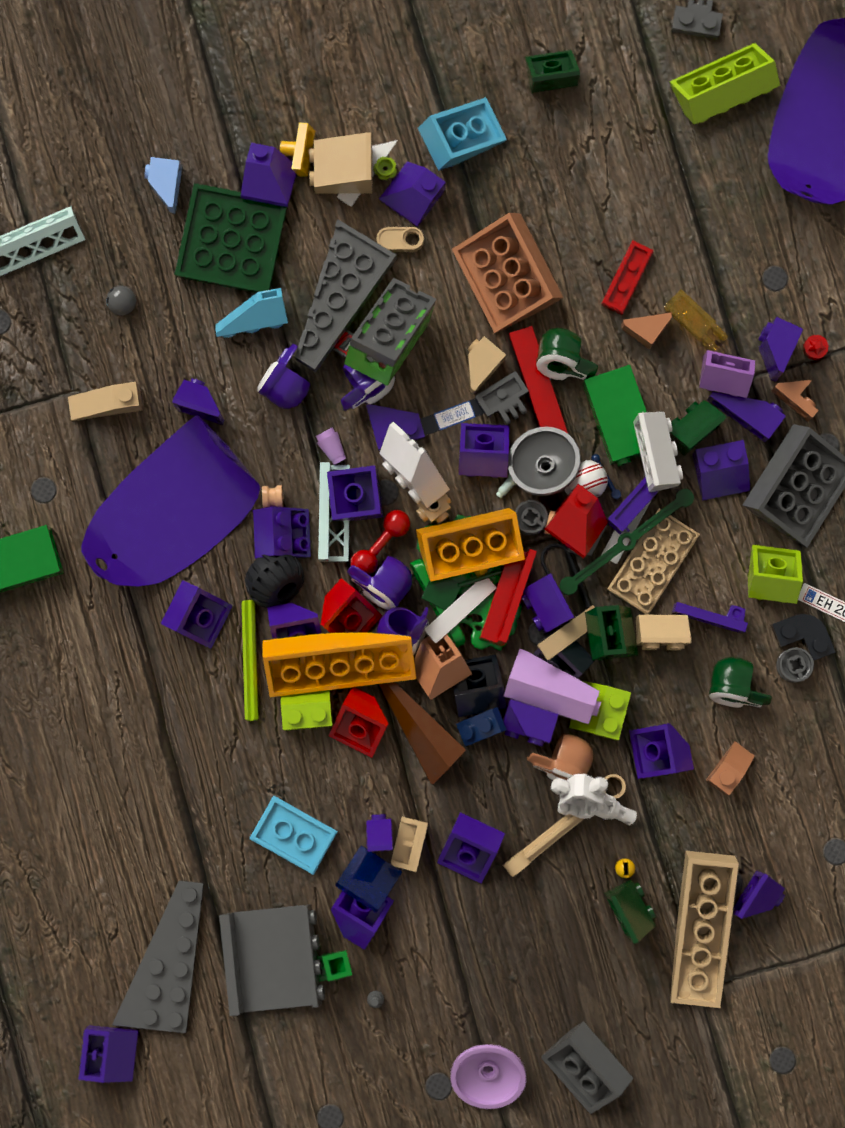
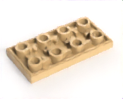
M671 515L639 538L607 590L643 614L649 615L700 534Z

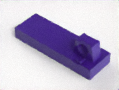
M676 602L672 610L673 614L688 615L690 619L741 634L746 632L748 625L747 622H744L746 609L734 605L730 606L726 616L680 602Z

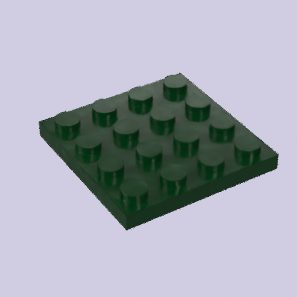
M194 183L175 269V277L254 293L270 290L287 207L241 198V192Z

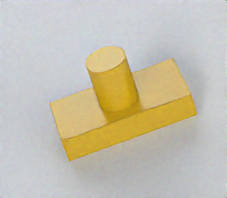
M299 123L296 142L282 141L280 144V152L283 155L293 156L291 169L298 176L308 177L310 148H313L315 130L308 123Z

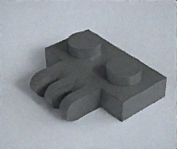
M688 0L687 7H675L671 32L718 39L723 13L711 12L713 0H707V5H703V0H698L697 4L693 3L694 0Z
M515 371L476 395L475 399L487 418L498 412L505 424L508 425L511 421L507 413L510 412L514 420L519 418L515 408L518 407L523 415L527 413L519 398L529 391Z

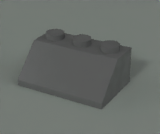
M584 1021L568 1031L541 1056L543 1061L590 1114L618 1098L633 1080V1077Z

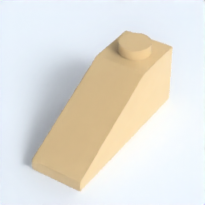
M137 382L111 385L68 397L71 421L143 410L140 386Z

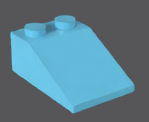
M487 98L431 115L418 127L438 171L459 164L507 140Z

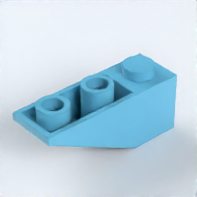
M281 288L254 294L215 325L216 336L228 338L236 335V333L245 331L247 333H254L259 331L260 328H279L283 324L288 323Z

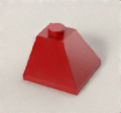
M577 484L567 495L544 530L584 559L608 522L599 499L580 484Z
M341 578L325 595L321 625L329 633H367L382 615L356 589Z
M352 687L342 704L329 737L372 758L388 726V721L374 696L356 687Z

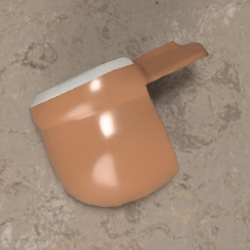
M562 734L555 746L551 759L531 753L527 757V761L532 763L534 768L546 772L547 777L551 780L556 778L567 780L575 774H588L593 761V750L586 740L575 735Z

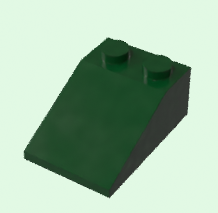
M628 880L604 893L626 937L634 944L639 942L656 926L653 922L656 919L655 913L650 905L645 906L642 900L645 894L639 883L634 884L632 880Z

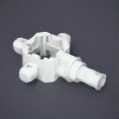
M575 774L567 780L556 778L551 783V789L560 795V802L558 804V812L560 814H571L580 819L591 818L594 815L605 820L615 818L629 826L636 820V811L621 806L615 797L605 793L608 781L602 777L595 779L586 774Z

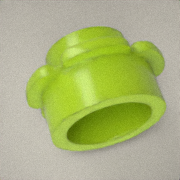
M380 157L373 167L374 173L381 180L393 178L397 172L395 161L388 157Z

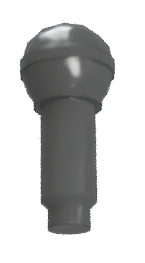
M372 991L367 996V1002L372 1008H379L384 1003V996L380 991Z

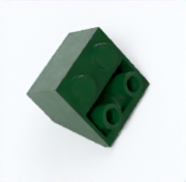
M621 605L601 606L585 612L592 661L638 656L630 607Z

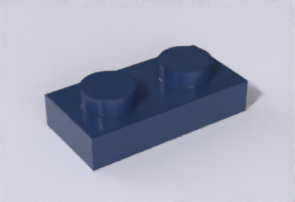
M498 707L456 723L464 746L506 730Z

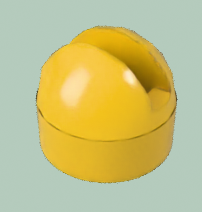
M627 858L618 860L615 865L616 874L621 878H630L635 872L634 863ZM624 862L628 863V875H624Z

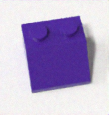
M778 317L772 323H767L758 338L761 341L759 351L770 379L774 382L784 373L803 331V328Z
M461 423L459 475L470 477L489 476L493 478L507 477L509 425Z
M744 440L700 448L692 453L702 501L750 491L749 463Z
M375 465L327 472L332 520H367L383 517L378 469Z
M551 574L524 589V595L521 599L526 609L531 608L536 616L532 620L538 631L543 630L544 634L574 618Z
M182 580L160 624L211 649L233 605Z
M460 812L437 863L476 882L482 883L499 850L505 833Z

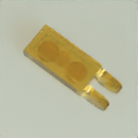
M680 289L664 306L668 313H671L698 341L701 340L709 350L714 352L717 349L716 343L705 334L709 329L722 341L728 338L727 334L716 324V321L683 290Z

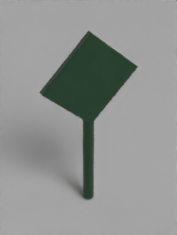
M496 570L460 583L450 578L432 582L429 580L421 599L446 610L454 603L461 587L500 575L502 570Z

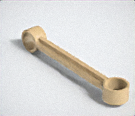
M616 774L607 775L604 779L616 778L621 782L622 788L620 793L613 796L615 799L621 797L626 790L624 779ZM571 814L565 815L523 850L503 864L504 868L511 877L515 876L584 819Z

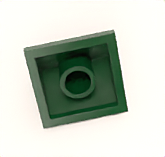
M572 50L525 57L531 93L578 86L580 70Z

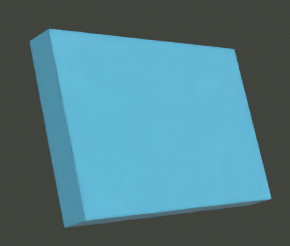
M273 795L249 839L314 875L338 831Z

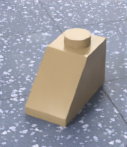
M485 336L480 341L476 339L468 348L470 352L468 354L470 392L473 395L477 393L506 358V354Z

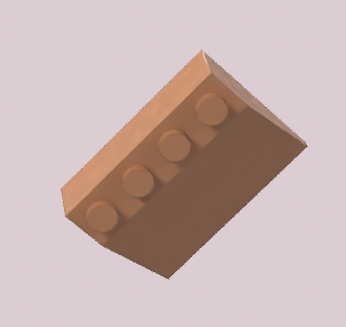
M521 213L506 214L452 249L494 333H498L564 298Z

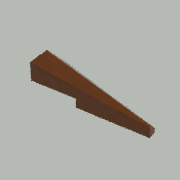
M395 682L379 684L424 772L433 785L466 749Z

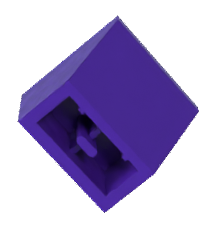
M272 506L253 510L255 558L263 557V554L267 556L291 555L296 558L311 557L309 509Z
M93 1025L84 1029L79 1080L103 1083L133 1081L139 1030Z

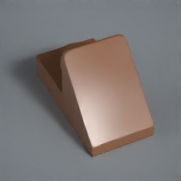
M811 380L778 383L771 390L806 421H810L819 411L815 408L816 404L806 396L803 398L800 395L810 384Z

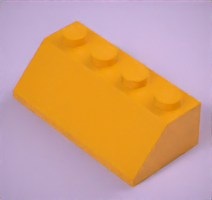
M510 508L416 529L421 556L430 582L525 560L517 515Z

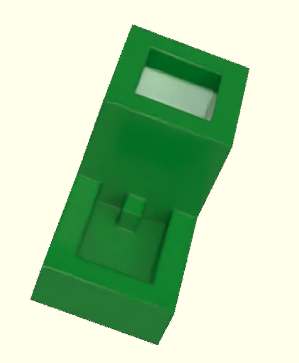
M346 950L317 956V959L322 962V975H319L320 982L325 980L332 981L353 975Z

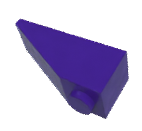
M712 392L707 399L763 442H766L786 417L782 413V408L772 402L769 404L767 401Z

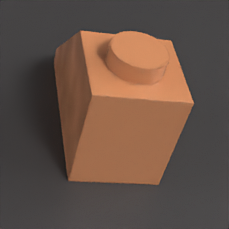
M734 741L706 781L724 795H730L744 777L755 756Z

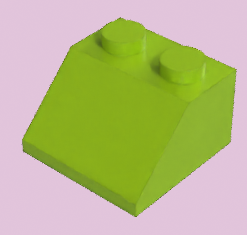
M752 545L748 574V598L797 604L803 583L801 551Z
M582 681L599 690L597 701L601 702L597 716H591L589 724L571 719L569 728L615 741L619 740L631 692Z
M331 691L281 696L283 730L332 727Z

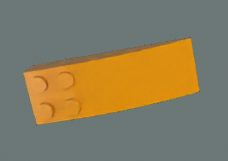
M326 633L263 640V662L270 697L416 679L411 636L380 633Z

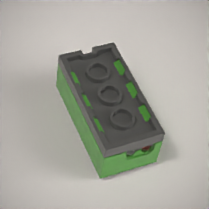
M395 278L391 280L351 338L344 363L387 386L428 326L436 302L435 298L421 291L418 293L411 291V286Z

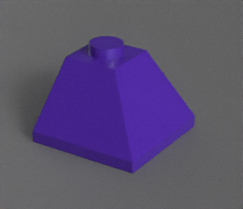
M251 143L245 164L241 198L288 207L296 178V173L291 169L292 161L275 147Z
M407 161L379 200L418 227L446 190V182L427 168Z
M191 378V381L183 380L172 400V404L177 411L192 416L198 415L201 419L224 425L225 420L210 391L204 386L205 382Z
M293 603L267 607L272 639L322 634L317 613Z
M670 723L629 730L638 779L694 769L690 745Z
M756 871L734 905L732 914L742 919L772 910L774 906L778 907L785 897L783 891L785 888L765 873Z
M352 875L332 906L331 911L343 937L365 950L394 900Z

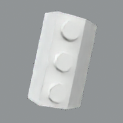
M665 412L638 413L633 424L649 493L678 487L680 480L683 479L681 466L676 465L675 456L678 455L676 443L675 441L671 442L669 432H672L670 418H666Z

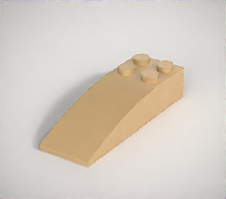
M686 851L675 939L671 1003L714 1008L721 1007L739 866L735 856Z

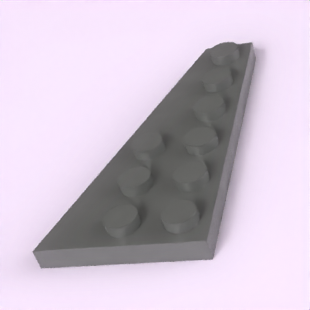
M338 219L333 239L331 238L328 255L326 261H324L314 293L312 307H310L308 313V320L295 355L296 361L314 372H317L397 260L395 253Z
M178 881L112 1025L187 1033L204 883Z

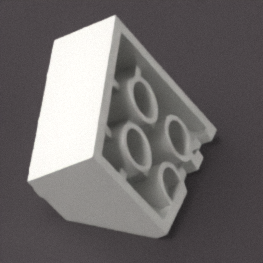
M392 422L389 425L379 453L385 461L382 463V466L390 475L393 473L397 475L395 480L403 489L406 487L410 489L408 494L416 503L421 501L428 508L450 489L426 451L422 447L419 448L413 439H410L398 425Z

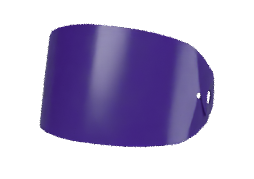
M845 18L822 22L809 37L785 87L776 113L769 143L768 163L780 186L786 191L814 203L832 205L845 201Z
M196 415L137 466L97 509L86 530L81 545L82 554L93 572L112 584L138 587L161 583L197 561L240 524L258 499L261 489L260 485L230 447ZM112 554H116L118 556L117 559H113ZM97 558L106 563L107 570H102L96 564Z

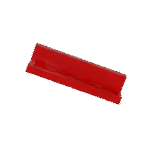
M529 549L528 552L524 551L525 560L504 564L479 639L501 647L507 643L537 551Z

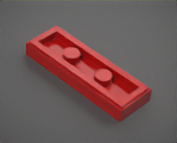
M632 240L601 306L623 315L654 250Z

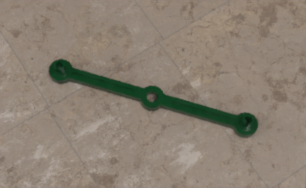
M688 489L679 490L675 500L633 532L621 534L617 544L576 575L563 578L559 585L561 592L565 595L574 594L577 591L578 584L622 551L632 550L639 538L680 507H689L694 501L693 493ZM625 538L631 541L629 546L623 544Z

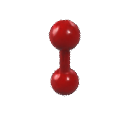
M401 510L389 512L383 521L385 531L369 550L357 551L352 556L350 565H354L368 575H372L378 566L376 556L392 537L404 536L409 531L411 525L409 516Z

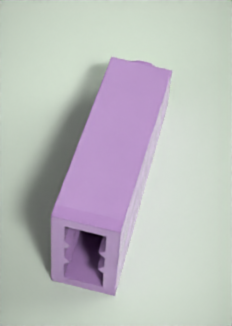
M519 649L504 693L505 697L589 724L592 715L597 716L601 702L597 701L599 690L533 654Z

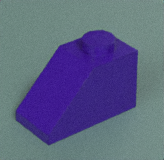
M386 814L371 815L372 820H366L368 851L393 850L392 819H386Z

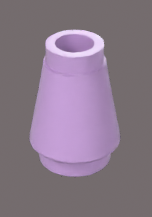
M333 427L316 436L318 446L332 461L333 465L346 459L338 431L335 433Z

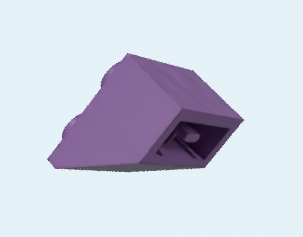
M707 350L703 356L699 388L747 398L754 377L755 360Z

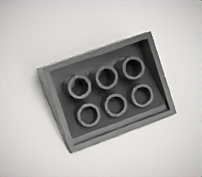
M793 424L746 498L743 506L767 524L807 548L845 488V456L810 427Z

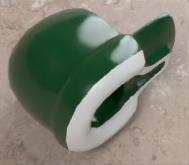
M553 328L542 335L536 359L537 370L541 374L555 380H564L567 377L585 380L595 376L598 365L579 356L581 337L576 333L564 328Z
M726 657L714 665L709 697L715 703L740 708L744 705L761 707L769 705L772 701V696L750 690L753 674V663L739 657Z

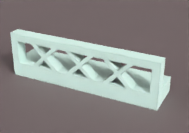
M71 206L0 236V256L11 258L8 265L0 268V276L84 241L85 237ZM74 226L77 236L70 239L61 236L64 229ZM50 237L55 240L51 247L45 248L39 246L41 239ZM26 246L33 250L30 256L22 257L17 255L19 248Z
M320 462L319 562H349V520H342L344 522V529L337 535L330 529L332 517H330L331 505L327 472L350 469V465H330V462ZM330 533L334 536V538L331 541ZM343 533L344 542L339 538ZM336 540L344 546V556H329V548Z

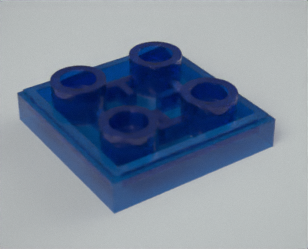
M361 845L335 886L377 913L402 874V871Z

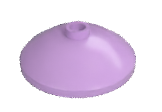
M479 1045L467 1049L457 1057L451 1069V1084L455 1093L464 1102L483 1109L500 1108L512 1103L521 1095L526 1083V1071L522 1061L510 1050L496 1045Z

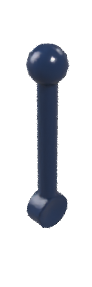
M598 454L592 455L591 460L602 466L600 456ZM608 476V486L612 491L611 497L619 499L621 492L615 489Z

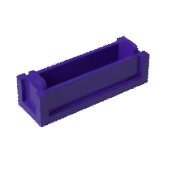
M646 477L607 519V524L619 535L623 531L626 533L630 531L627 526L658 493V491L649 493Z

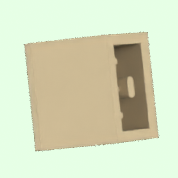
M637 615V645L642 646V650H657L660 646H667V650L672 651L684 649V646L691 643L688 615Z

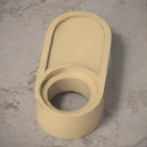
M386 227L378 232L377 243L391 252H416L423 246L424 237L421 230L415 227ZM409 234H416L419 237V242L411 246L407 244L406 237Z

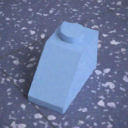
M151 157L150 165L146 164L145 179H148L151 188L171 213H176L182 173L181 163L179 160Z

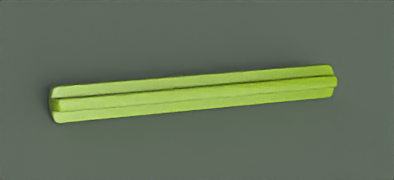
M253 600L242 601L245 720L256 721L258 720L255 602Z

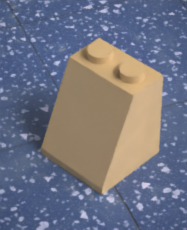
M371 133L314 140V148H310V163H314V172H310V186H314L315 194L372 193Z

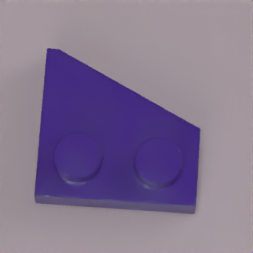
M372 404L366 405L378 451L381 450L389 425L392 422L398 425L414 441L425 438L418 413Z

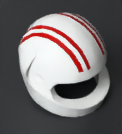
M585 460L580 464L575 480L565 488V492L568 495L577 484H580L596 497L601 496L608 484V476L604 467L595 461Z

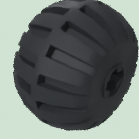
M263 554V557H258L251 564L246 573V590L251 599L262 607L267 608L288 604L300 592V588L303 587L305 578L303 567L299 560L291 555L267 556Z

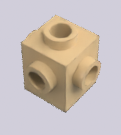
M446 493L436 501L438 503L436 509L426 508L421 501L417 503L418 509L416 512L423 522L428 520L430 524L435 522L440 524L450 516L448 512L451 510L449 506L451 500Z

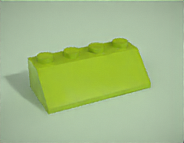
M754 43L670 81V85L685 116L693 124L705 122L708 118L719 113H725L736 105L747 103L756 96L771 92L772 89L780 86L775 60Z

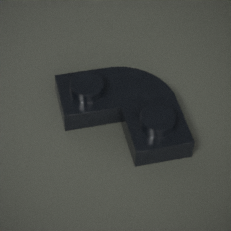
M798 614L771 625L779 647L802 639L813 661L835 653L826 627L818 618L812 615Z

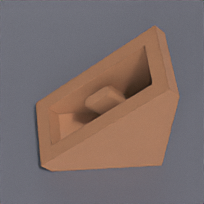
M671 313L626 319L623 320L621 327L624 332L650 349L670 322L672 315Z

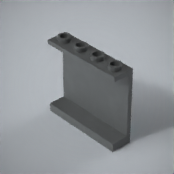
M312 904L219 915L230 1016L240 1015L244 1012L311 1005L318 1007L322 1004V1000H325L324 985H320L319 975H322V962L317 959V950L320 948L318 934L315 935L314 925L317 924V914L315 909L312 910Z

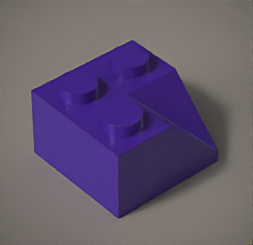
M511 699L508 702L503 719L506 727L504 735L516 739L519 738V735L529 738L528 743L542 747L544 743H550L559 714Z

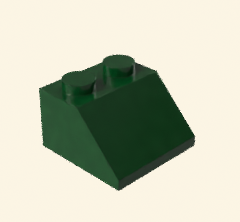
M705 400L700 404L695 401L685 410L686 416L681 420L679 417H676L671 422L672 432H669L671 442L675 441L677 449L683 456L716 430L727 418L721 411Z

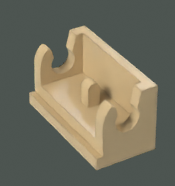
M402 816L390 865L417 872L428 826L427 822Z

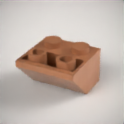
M447 634L437 643L430 636L421 641L414 658L416 679L430 700L472 674L461 653Z

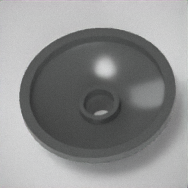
M539 427L521 435L512 445L508 458V470L514 483L523 491L538 496L556 494L567 488L575 480L581 464L580 451L575 440L565 431L554 427ZM544 466H550V469L543 470Z

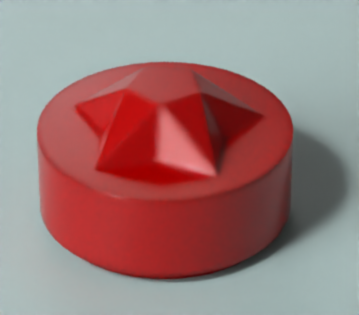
M812 335L804 342L803 352L809 359L819 360L828 352V342L823 336Z

